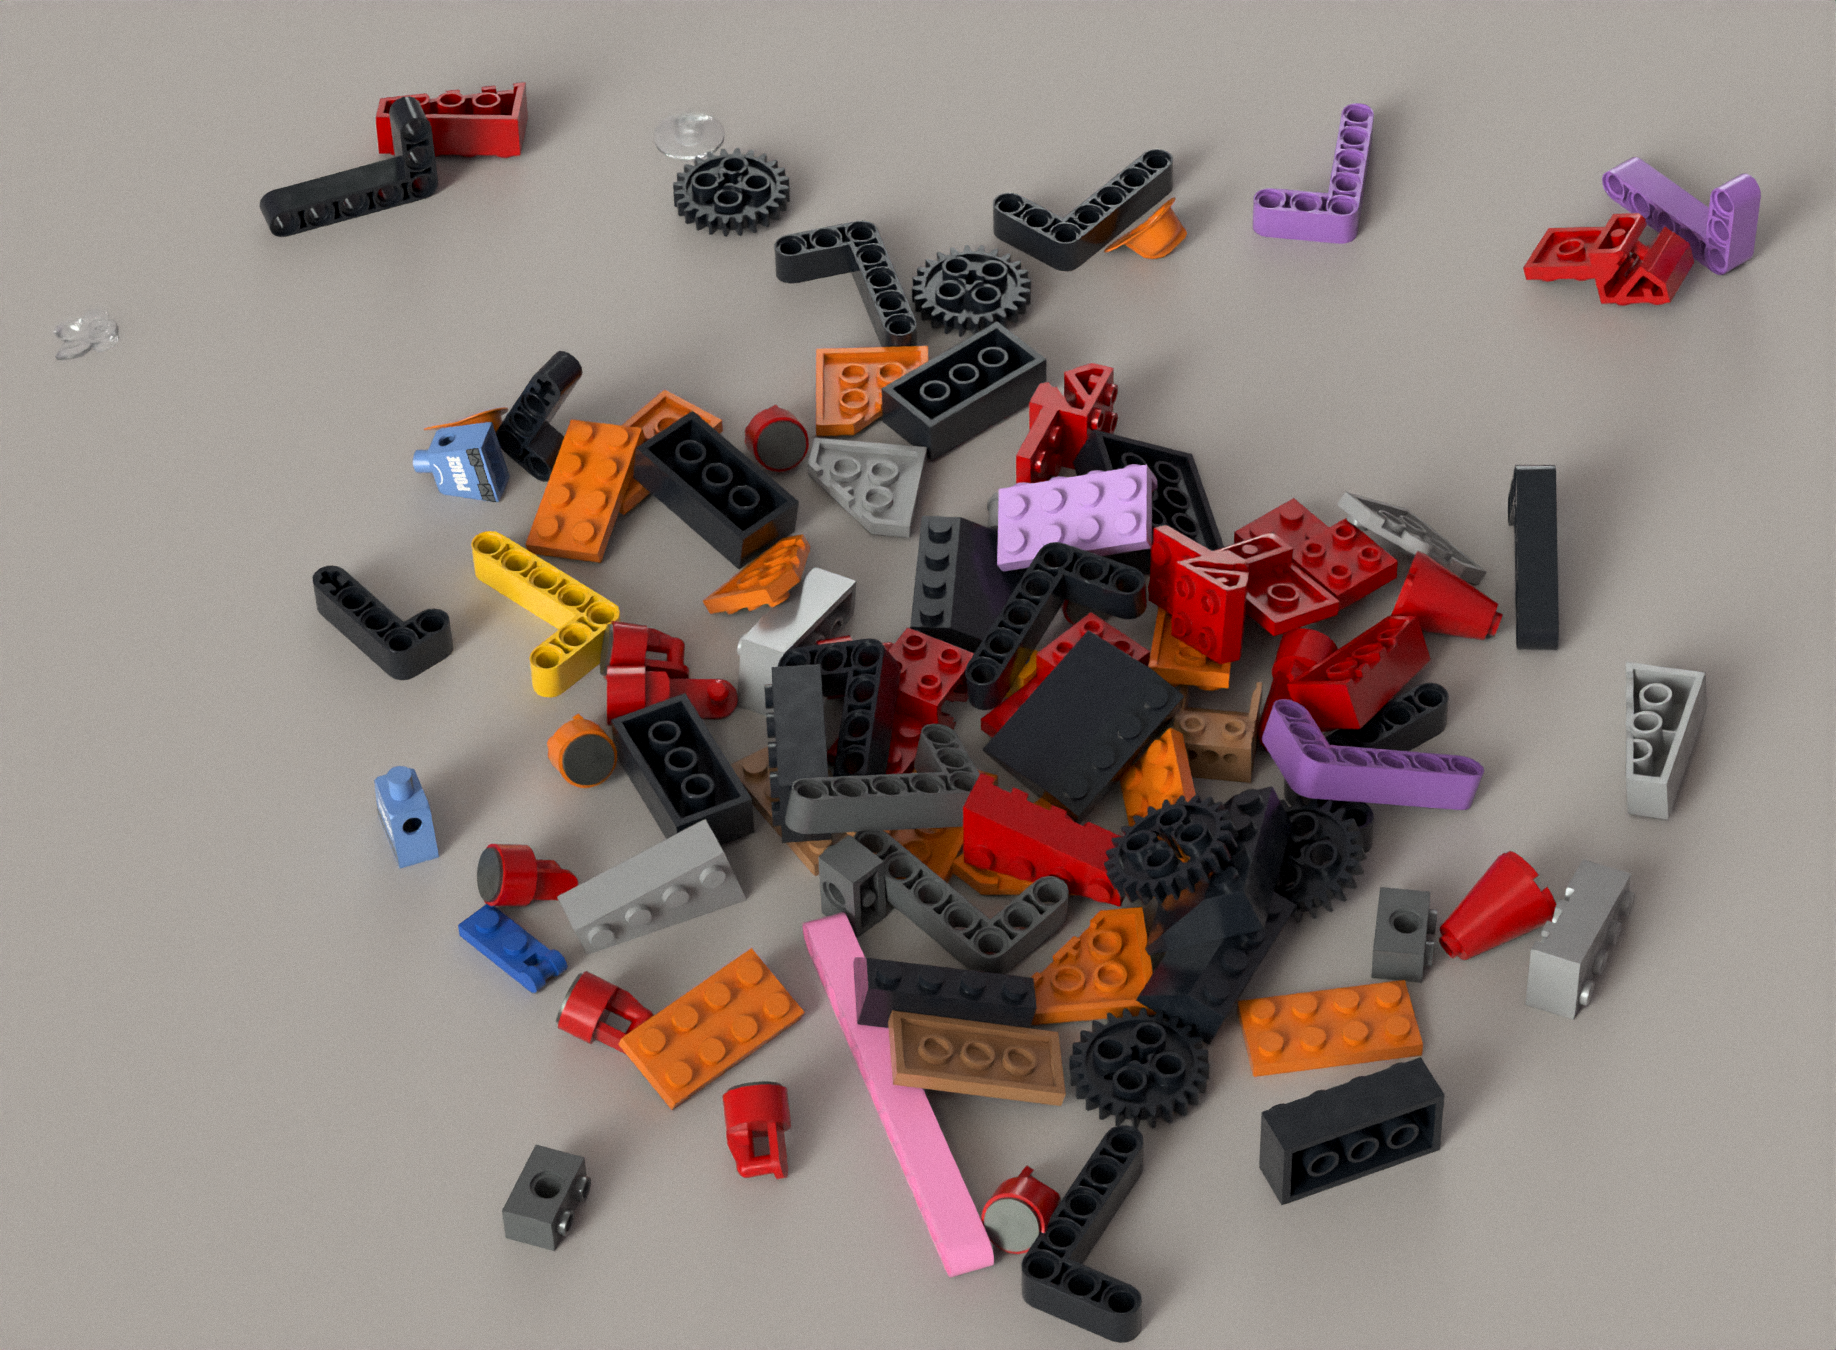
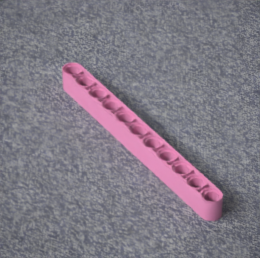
M841 912L804 922L802 925L803 935L809 955L948 1276L951 1278L993 1266L994 1255L989 1237L923 1088L893 1085L889 1029L857 1024L853 962L855 957L865 958L846 914Z

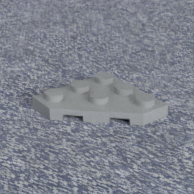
M814 438L808 460V475L871 534L910 537L927 462V447Z
M1348 492L1343 494L1337 504L1349 514L1346 519L1352 525L1363 531L1370 529L1393 542L1394 547L1408 557L1414 558L1417 550L1421 551L1466 582L1479 585L1487 572L1407 508Z

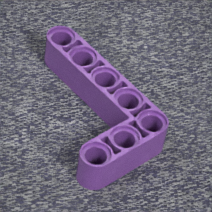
M1352 103L1342 110L1328 193L1265 188L1255 193L1253 197V230L1257 234L1272 238L1338 244L1349 243L1356 238L1373 140L1374 112L1370 106L1362 103Z
M1632 157L1603 174L1602 184L1605 192L1611 199L1630 213L1642 215L1646 219L1647 225L1658 233L1664 227H1667L1690 243L1693 258L1713 273L1723 275L1752 258L1761 191L1758 183L1751 175L1742 173L1715 188L1711 192L1709 207H1707L1638 157Z
M1286 699L1274 702L1262 736L1263 744L1290 788L1299 795L1312 799L1467 810L1472 806L1484 774V768L1479 762L1465 756L1329 745L1308 710L1301 704Z

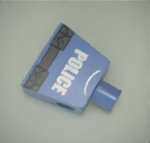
M492 422L441 428L436 431L429 449L416 450L413 456L414 470L417 473H433L438 490L443 495L499 502L510 478Z
M396 766L391 768L387 774L378 776L374 780L378 817L399 868L439 858L430 806L415 769ZM410 818L412 819L413 828H416L414 832L403 830L404 822Z

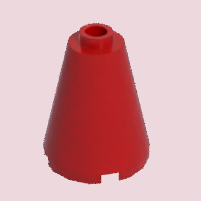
M1417 550L1391 616H1417L1422 631L1484 641L1487 634L1495 636L1503 614L1496 611L1499 604L1427 554Z
M1508 851L1506 854L1503 853L1497 857L1440 926L1442 936L1439 938V943L1451 958L1454 959L1458 956L1462 960H1468L1545 926L1547 921L1552 922L1557 905L1548 887L1540 891L1534 881L1539 876L1535 869L1521 856L1513 851Z

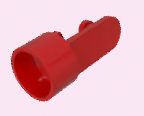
M1306 628L1294 629L1285 633L1280 641L1272 666L1273 681L1257 729L1258 739L1267 752L1268 750L1262 742V736L1273 704L1280 699L1292 701L1287 683L1338 650L1334 641L1319 631Z
M607 665V726H611V720L684 693H686L701 719H724L730 716L737 707V691L730 682L723 679H669L666 672H646L645 665Z

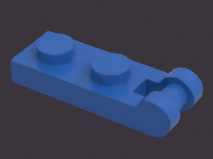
M486 904L458 924L460 937L531 993H536L546 985L545 980L550 976L557 977L568 968L565 958L559 951L548 949L495 906Z

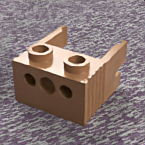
M1256 682V689L1252 693L1249 713L1188 707L1189 685L1180 684L1179 692L1184 695L1181 710L1174 717L1172 729L1183 734L1192 778L1251 783L1258 744L1257 729L1261 719L1262 682Z

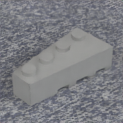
M814 567L789 592V598L774 606L766 615H762L758 623L748 633L745 632L741 636L737 646V654L740 656L737 706L765 716L766 713L774 712V708L766 709L764 684H772L771 667H778L780 658L790 649L815 645L816 641L839 636L854 614L856 580Z
M1626 662V788L1628 814L1669 820L1707 709L1705 672Z
M706 819L557 896L587 955L747 900L725 853Z
M1582 860L1567 886L1564 900L1560 899L1555 907L1552 922L1547 921L1543 927L1541 942L1535 941L1531 948L1525 1005L1573 1020L1581 1004L1588 1006L1595 986V981H1592L1595 974L1602 975L1608 959L1607 946L1608 944L1616 945L1622 922L1619 921L1621 915L1628 917L1634 903L1635 893L1629 891L1630 873Z

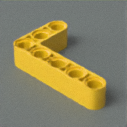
M485 531L476 535L471 543L476 577L559 629L530 653L529 660L534 691L543 697L551 698L561 695L600 664L606 627L612 621L621 622L619 607L501 533Z

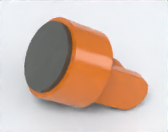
M579 713L572 717V721L562 725L547 741L550 762L562 777L573 786L580 788L597 786L604 782L615 769L617 763L615 744L598 724L583 719Z

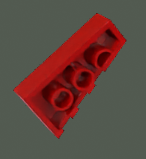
M526 82L513 83L512 90L496 91L495 85L481 87V93L462 95L459 89L448 90L446 93L430 99L427 93L380 98L375 117L379 154L395 156L389 111L397 99L410 96L419 101L430 122L435 157L440 155H462L464 157L496 155L501 158L521 155L528 121Z
M1387 616L1287 683L1292 701L1301 704L1308 710L1321 732H1329L1335 729H1361L1431 660L1418 617Z
M982 772L980 773L963 806L964 863L1030 882H1035L1045 876L1058 877L1066 883L1069 893L1121 907L1125 896L1121 897L1118 891L1114 889L1106 874L1108 871L1104 866V862L1109 860L1106 851L1115 848L1111 841L1112 838L1122 836L1089 821L1082 826L1074 822L1066 814L1067 811L1052 805L1049 811L1028 801V793L1013 787L1010 793L993 785L995 778Z

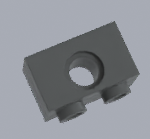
M850 835L843 838L837 844L827 847L818 857L822 913L830 916L844 912L856 938H858L886 917L884 861Z
M1380 887L1371 978L1422 983L1424 966H1432L1434 941L1426 940L1427 934L1435 935L1438 910L1429 909L1431 892Z
M535 1145L502 1209L505 1237L507 1239L552 1251L556 1250L562 1236L569 1235L575 1217L574 1211L578 1203L585 1202L589 1195L591 1178L586 1174L585 1157Z

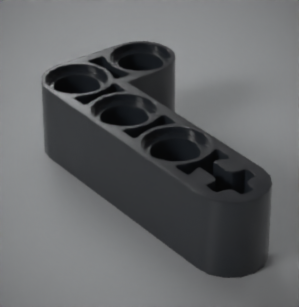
M565 351L556 352L533 375L496 431L500 448L530 475L543 482L549 481L564 436L549 423L583 373L579 361Z
M333 565L325 566L314 573L312 578L318 612L390 677L396 680H409L451 655L453 641L450 619L443 610L435 608L426 609L403 622L343 568Z

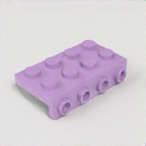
M1131 464L1123 469L1105 472L1094 470L1086 475L1069 478L1058 476L1051 478L1049 481L1032 484L1022 482L1013 485V487L999 489L997 565L1002 572L1028 568L1039 550L1044 545L1052 542L1065 543L1099 556L1150 549L1152 547V491L1157 489L1156 477L1147 465Z

